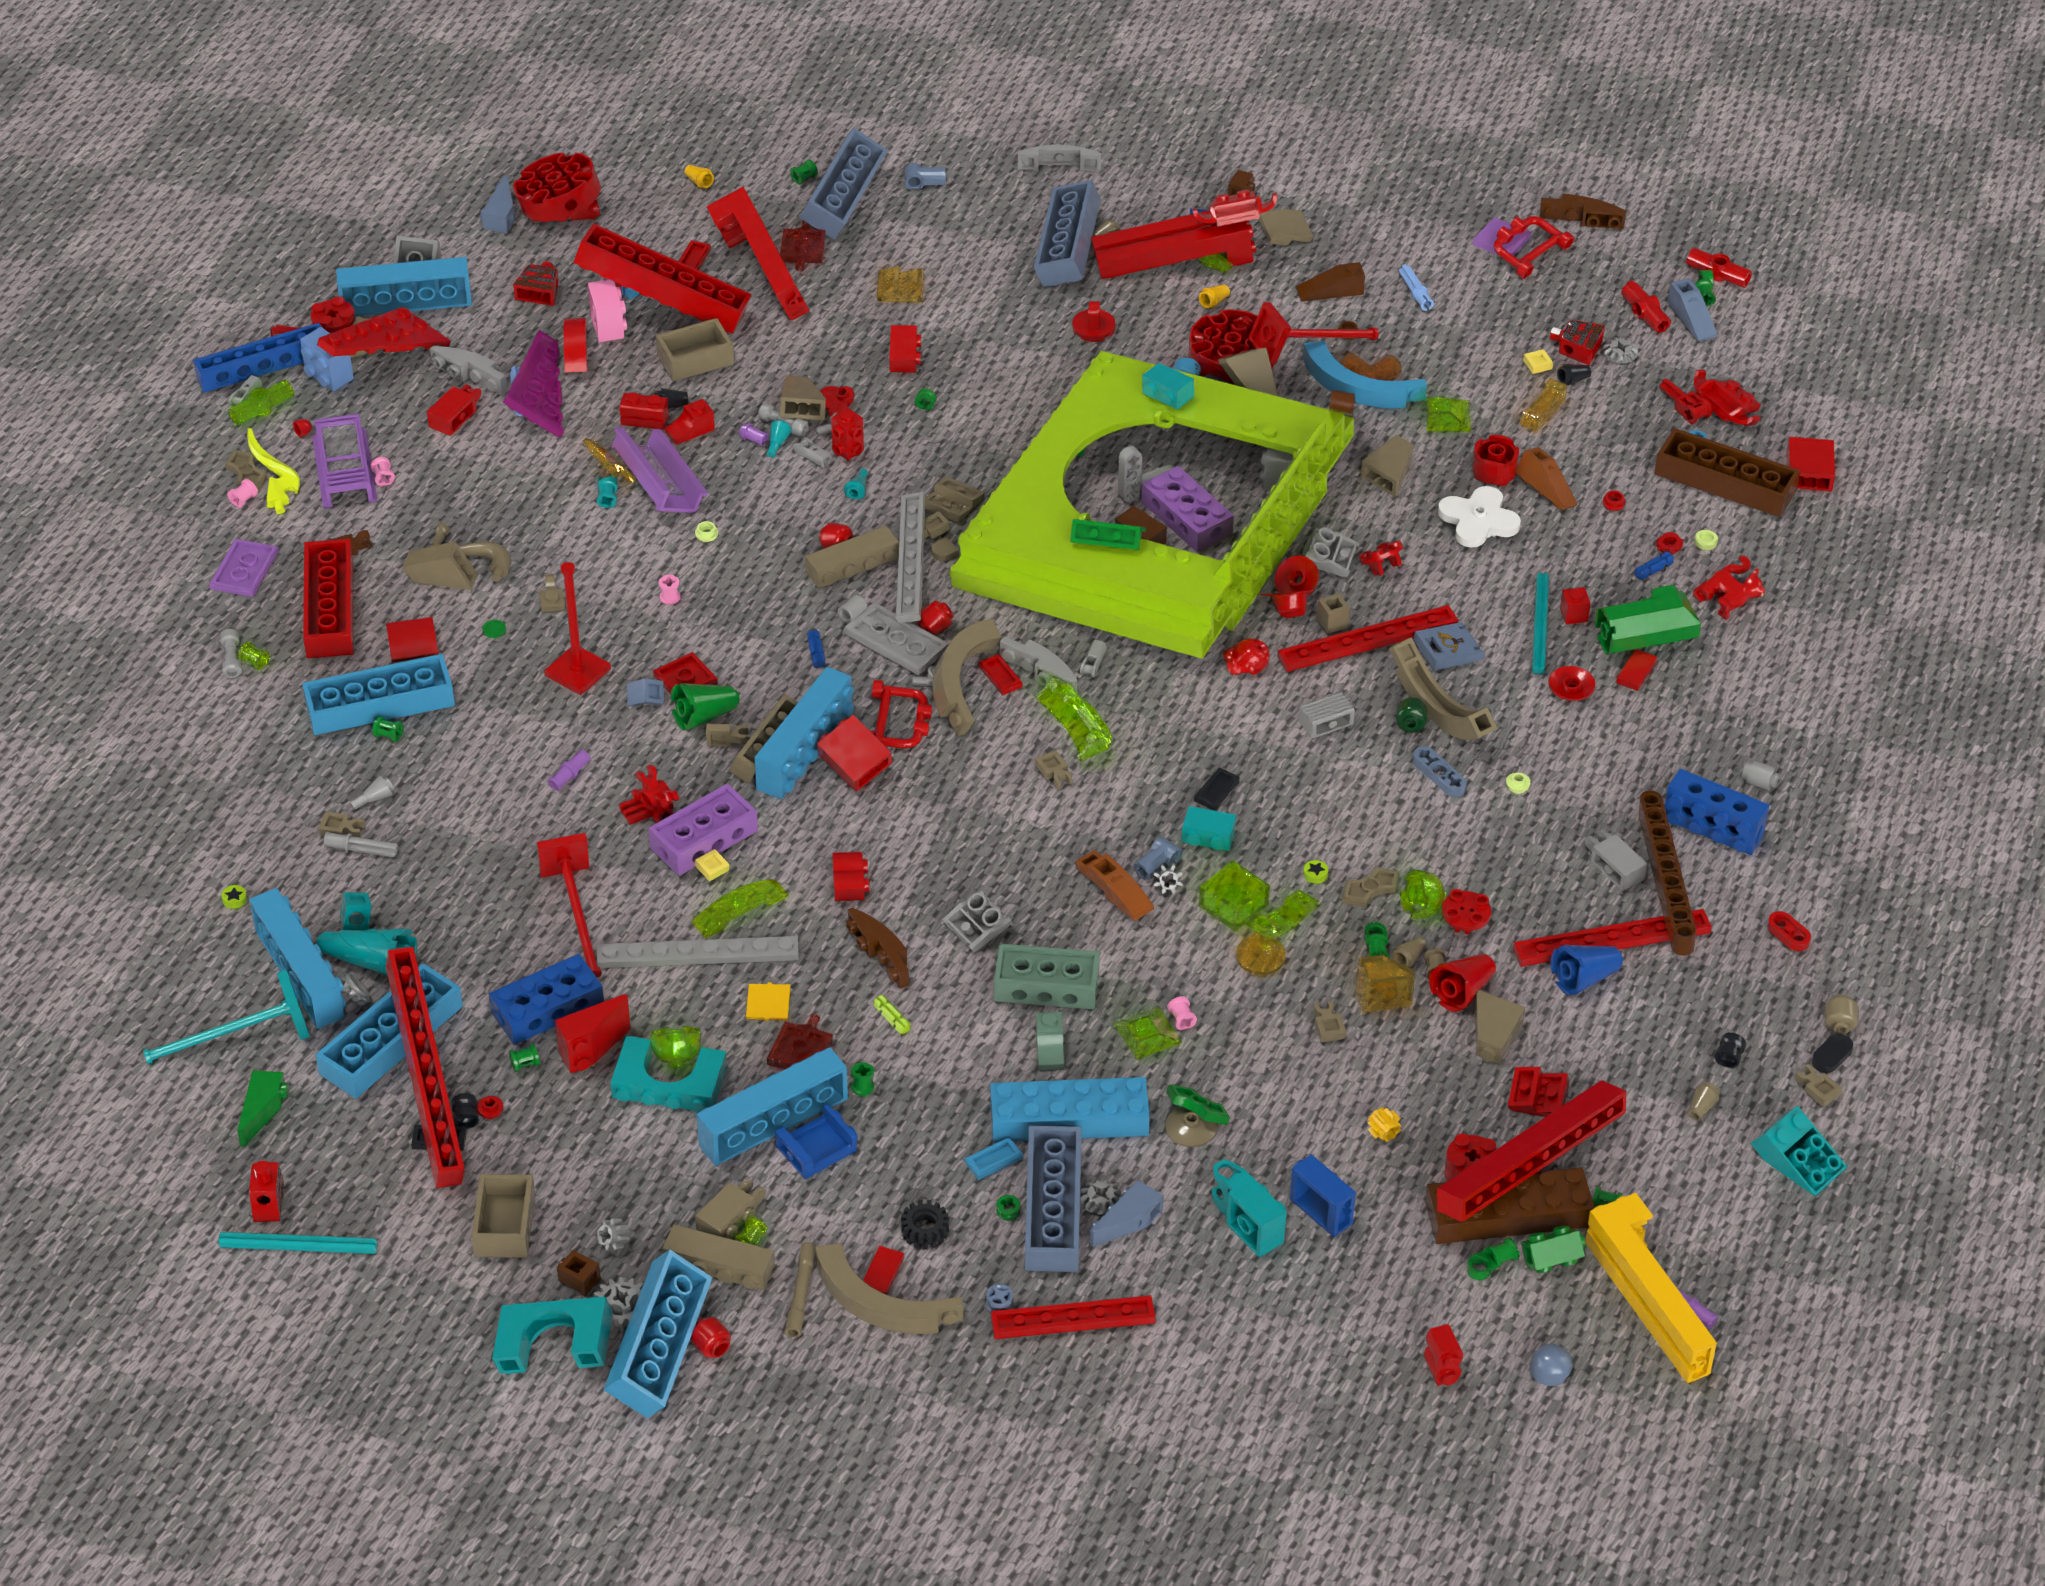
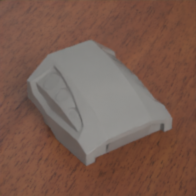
M1316 527L1306 542L1301 556L1310 558L1317 568L1322 571L1347 577L1359 543L1341 533L1333 532L1329 528L1322 527L1319 529Z
M982 890L979 893L972 894L968 900L959 903L942 919L973 952L981 949L1009 926L1014 925L1013 921L1004 915Z

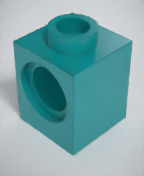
M343 892L340 911V922L343 930H368L372 907L368 893Z

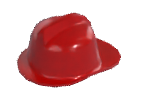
M1312 590L1294 593H1258V595L1271 596L1276 611L1285 618L1303 616L1306 613L1307 593L1312 592Z

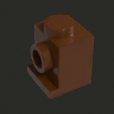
M1237 170L1228 184V195H1236L1241 190L1254 191L1255 183L1253 182L1255 178L1253 174Z
M574 1250L566 1258L561 1259L557 1266L559 1282L577 1290L584 1297L601 1279L599 1263Z

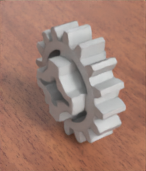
M620 1277L619 1282L615 1283L610 1279L609 1286L601 1284L600 1292H594V1297H606L612 1309L613 1317L610 1331L616 1326L619 1327L620 1332H623L624 1327L628 1326L643 1283L634 1285L633 1278L628 1282H624L623 1277Z

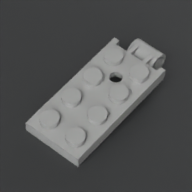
M854 595L838 608L840 618L849 623L843 629L844 634L918 676L936 662L948 647L947 642L911 622L898 623L895 613L876 602L867 608L865 600L859 595Z

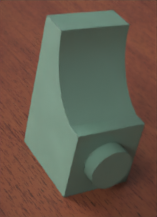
M1061 1012L1036 1013V1043L1039 1071L1064 1070Z

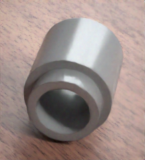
M1756 760L1753 762L1747 761L1742 773V779L1746 780L1748 784L1770 790L1771 786L1776 787L1780 777L1776 767Z

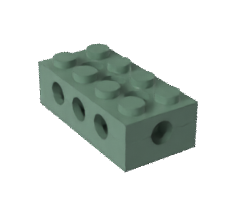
M999 944L994 979V1001L1095 1010L1100 970V952Z

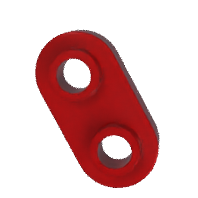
M1777 911L1769 916L1768 930L1789 949L1804 951L1809 947L1811 933L1790 914Z

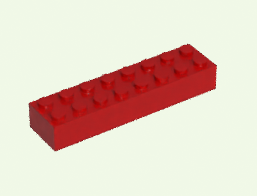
M594 223L581 240L573 262L582 269L593 271L602 278L611 279L622 287L631 288L645 297H651L663 305L678 309L683 314L696 317L701 322L717 318L725 332L731 334L734 333L743 318L752 294Z

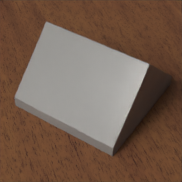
M397 235L393 263L441 259L440 243L438 240Z

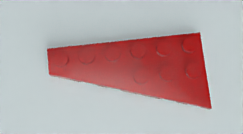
M400 307L319 337L317 346L334 357L356 355L357 351H366L368 354H373L379 349H383L387 353L413 351L415 347L419 346L425 349H430L434 345L449 347L451 340L429 326L426 321L413 315L410 310Z

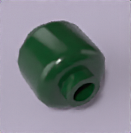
M1411 697L1402 700L1396 710L1397 725L1400 729L1409 733L1422 730L1427 721L1426 705L1418 698Z

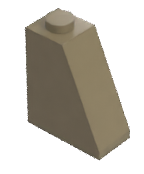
M1266 347L1218 359L1219 364L1236 386L1278 396Z
M786 375L781 395L780 417L825 421L826 398L809 377Z
M1395 435L1362 460L1361 477L1396 497L1411 465L1414 445Z
M456 541L410 551L403 565L405 573L412 582L472 590L478 575Z
M1478 990L1475 1002L1476 1055L1485 1061L1500 1064L1524 1023L1526 1007Z

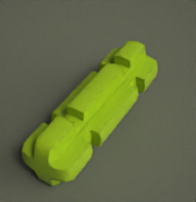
M880 995L874 999V1007L879 1012L882 1011L881 1014L893 1027L896 1026L895 1029L899 1034L903 1035L910 1031L911 1023L903 1017L901 1012L891 1002L889 1003L886 996Z

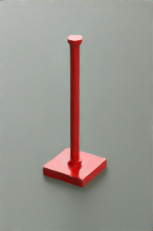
M1263 302L1248 339L1255 348L1266 347L1270 364H1276L1287 338H1369V340H1377L1379 331L1376 327L1369 329H1292L1271 302Z
M565 562L561 564L560 569L564 575L571 647L548 666L544 673L546 677L582 695L611 669V663L580 647L573 577L575 565L571 562Z
M586 833L537 842L540 876L543 878L563 874L586 964L596 978L602 975L601 968L596 963L573 871L589 868Z

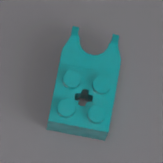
M1225 1159L1214 1164L1213 1175L1218 1186L1212 1188V1200L1226 1216V1224L1259 1258L1283 1244L1287 1214L1285 1206L1280 1201H1276L1270 1195L1268 1189L1263 1184H1259L1241 1166ZM1227 1167L1233 1171V1175L1230 1178H1226L1219 1174L1218 1170ZM1219 1191H1222L1223 1198L1217 1195Z

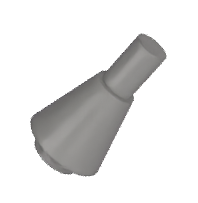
M380 775L362 795L350 801V804L356 810L367 802L371 803L393 796L391 791L394 790V787L387 777L383 779Z

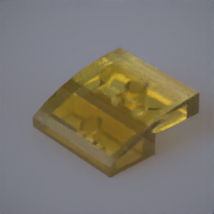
M896 266L879 270L877 300L899 303L923 302L925 275L923 269L919 268L901 272L900 267Z
M588 438L583 440L590 454L614 478L620 474L628 484L636 480L634 475L604 445Z

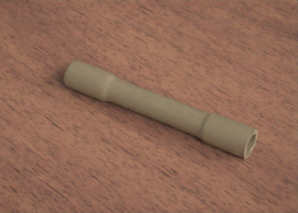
M805 1242L801 1245L793 1299L785 1328V1334L790 1337H800L808 1286L816 1257V1245L811 1242Z

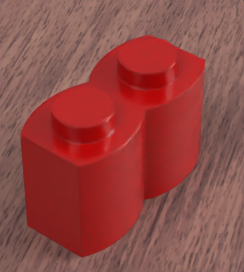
M862 852L833 853L835 901L864 900V893L869 892V878H864V874H868V860L863 859Z
M1449 1324L1430 1328L1426 1335L1428 1346L1424 1351V1359L1437 1385H1452L1461 1375L1459 1364L1463 1359V1351Z

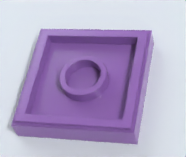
M1494 217L1473 239V245L1497 254L1493 247L1494 241L1498 238L1496 236L1497 232L1503 226L1511 229L1510 223ZM1526 230L1523 234L1518 233L1510 243H1504L1502 247L1514 256L1531 238V232Z

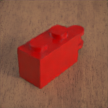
M465 384L461 389L452 387L428 409L429 427L451 436L476 412V402L481 397V390L478 388L472 389L471 385Z

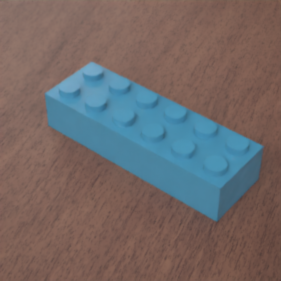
M467 257L336 269L339 297H343L346 302L352 305L355 316L384 314L400 307L410 311L472 305Z
M443 654L302 683L305 704L314 735L374 723L378 716L384 717L385 720L455 706L453 687Z
M829 667L824 669L755 756L756 790L781 800L786 793H790L793 790L796 780L805 775L807 766L811 762L816 761L819 739L824 734L831 733L836 729L840 721L852 715L854 711L852 676Z
M275 888L250 898L255 932L280 972L287 969L296 996L316 1029L345 1018L343 1008H346V1002L341 994V991L344 990L339 977L334 978L332 967L328 960L324 961L322 959V952L318 944L313 945L311 942L312 938L309 930L302 928L301 919L296 911L292 912L287 896H282L279 890Z
M422 963L418 969L434 1032L463 1007L460 986ZM391 991L315 1054L319 1075L355 1099L406 1056Z
M829 1047L821 1052H816L813 1056L795 1063L777 1074L769 1076L755 1085L747 1087L733 1096L725 1098L711 1107L703 1109L696 1114L699 1147L714 1166H717L774 1137L775 1131L784 1126L788 1130L823 1112V1105L829 1104L830 1107H833L847 1100L846 1065Z
M1146 1077L990 1083L993 1142H1000L1008 1137L1012 1141H1029V1126L1081 1127V1138L1149 1136L1150 1117Z
M670 1249L652 1261L604 1386V1391L646 1418L665 1407L713 1277Z

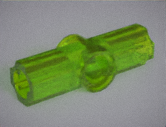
M286 379L268 389L256 388L251 391L250 398L229 408L228 414L236 426L255 416H268L272 412V407L295 396L294 390Z

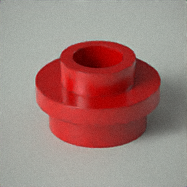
M1609 491L1603 497V506L1608 510L1618 511L1625 506L1624 495L1619 491Z
M486 1096L477 1104L478 1113L486 1119H495L503 1111V1102L496 1096Z

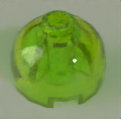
M1416 869L1409 871L1404 877V880H1407L1405 891L1400 890V903L1404 912L1410 911V919H1427L1436 915L1442 908L1446 898V891L1442 881L1437 875L1429 871ZM1414 904L1422 905V909L1417 911L1412 909Z
M682 1026V1029L670 1030V1027H664L651 1031L650 1044L654 1055L660 1061L670 1063L671 1068L685 1067V1062L693 1060L701 1049L702 1036L699 1027Z

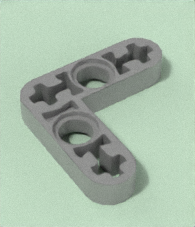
M1128 446L1119 455L1118 493L1125 502L1141 498L1142 483L1174 467L1167 465L1142 474V454L1135 446ZM1134 471L1131 476L1126 478L1130 472Z

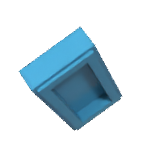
M1008 1137L966 1157L965 1164L976 1178L981 1180L1022 1160L1023 1153L1012 1139Z

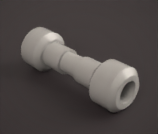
M767 402L759 408V418L766 422L783 420L792 428L791 433L799 438L805 436L808 432V422L803 419L780 417V412L776 411V407Z
M226 629L220 634V642L226 653L225 661L222 664V672L227 678H236L242 672L241 662L237 660L236 646L239 645V633L234 629Z

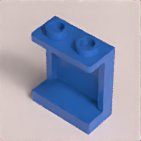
M829 1104L823 1105V1114L791 1133L784 1126L775 1131L776 1147L804 1179L857 1151L856 1140H858L856 1131L852 1126L848 1127L843 1121L841 1114L837 1110H833Z

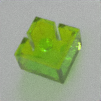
M1232 860L1200 886L1199 907L1215 918L1219 915V921L1236 932L1251 920V915L1255 917L1269 905L1270 885Z

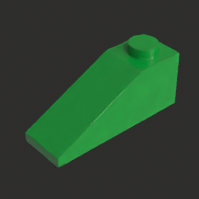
M252 1070L237 1129L240 1146H246L281 1108L283 1098H288L289 1083H285L283 1072Z

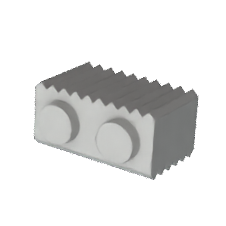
M1268 448L1267 452H1263L1261 464L1265 465V468H1262L1260 481L1264 482L1263 490L1271 491L1272 486L1278 483L1281 473L1286 471L1293 461V454Z
M1342 692L1334 695L1328 694L1323 699L1314 702L1308 701L1299 706L1298 720L1313 739L1353 725L1355 710Z

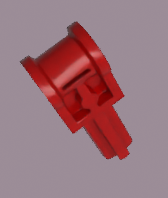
M1664 379L1660 383V389L1675 400L1674 409L1690 424L1696 423L1700 418H1708L1712 415V407L1707 399L1701 398L1694 391L1687 394L1684 393L1668 379Z

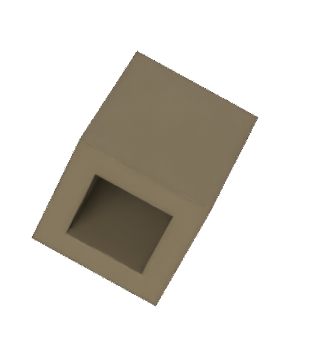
M1340 593L1318 599L1317 620L1324 631L1330 634L1347 629L1350 608Z

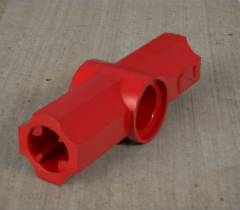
M1693 247L1686 260V264L1698 270H1712L1713 281L1721 282L1726 280L1746 288L1752 277L1751 270L1731 263L1730 258L1722 253L1712 255Z
M1634 280L1626 283L1621 290V294L1632 305L1633 314H1637L1638 319L1643 318L1654 331L1658 333L1665 332L1671 326V319L1660 308L1658 298L1655 295L1649 296Z

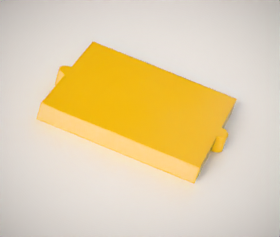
M771 982L767 984H749L746 1019L765 1020L766 1022L769 1020H788L791 984H772Z

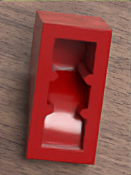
M700 399L683 406L684 410L678 419L665 427L667 436L675 445L715 430L714 411L704 399Z

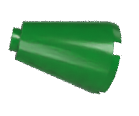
M680 683L674 685L671 691V702L675 701L676 709H672V714L680 729L692 730L736 709L740 701L739 693L732 686Z

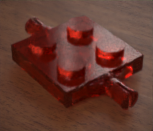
M804 220L801 222V228H783L780 250L783 261L796 263L795 269L798 272L800 267L801 272L804 271L805 263L823 264L826 230L811 229L810 224L807 222L805 224Z
M814 1013L810 1015L807 1024H793L785 1021L767 1057V1065L785 1070L793 1064L813 1056L816 1052L829 1048L833 1042V1034L816 1028L820 1017L817 1014L814 1017Z

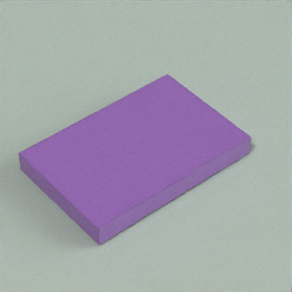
M235 539L209 584L210 589L254 597L279 552L278 547Z

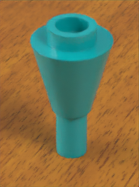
M778 420L771 423L770 446L766 454L767 457L775 458L778 448L791 434L792 428L787 422Z
M860 469L858 475L845 484L844 493L848 498L859 500L864 498L866 493L865 479L868 475L867 469Z

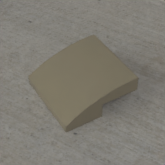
M1281 209L1259 214V221L1271 244L1287 246L1291 240L1307 243L1311 242L1313 238L1301 210Z
M945 477L935 484L934 492L925 497V509L933 513L939 511L945 518L959 524L981 502L985 493L950 477Z

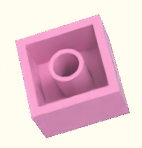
M611 279L589 282L590 315L598 342L623 339L624 330H627L626 318L623 317V314L626 313L624 300H622L620 287H616L615 282Z

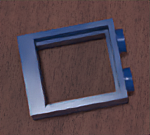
M1312 1154L1304 1160L1297 1161L1292 1168L1290 1200L1331 1236L1335 1237L1353 1224L1356 1192Z

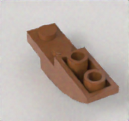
M1093 850L1075 861L1076 869L1105 892L1106 899L1132 920L1136 921L1154 910V905L1140 886L1107 853L1102 856L1096 850Z

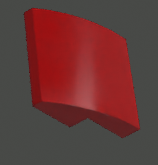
M433 617L386 623L392 663L438 655Z
M1515 1067L1508 1109L1537 1116H1548L1565 1104L1569 1085L1568 1073H1542L1541 1067Z

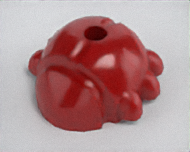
M1667 532L1660 536V538H1657L1656 546L1662 553L1670 552L1673 555L1683 547L1684 539H1681L1677 533Z

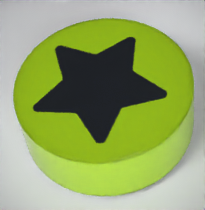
M1311 860L1305 864L1303 876L1310 883H1322L1328 877V866L1320 860Z
M231 885L222 891V902L227 908L237 909L244 906L247 902V893L242 886Z

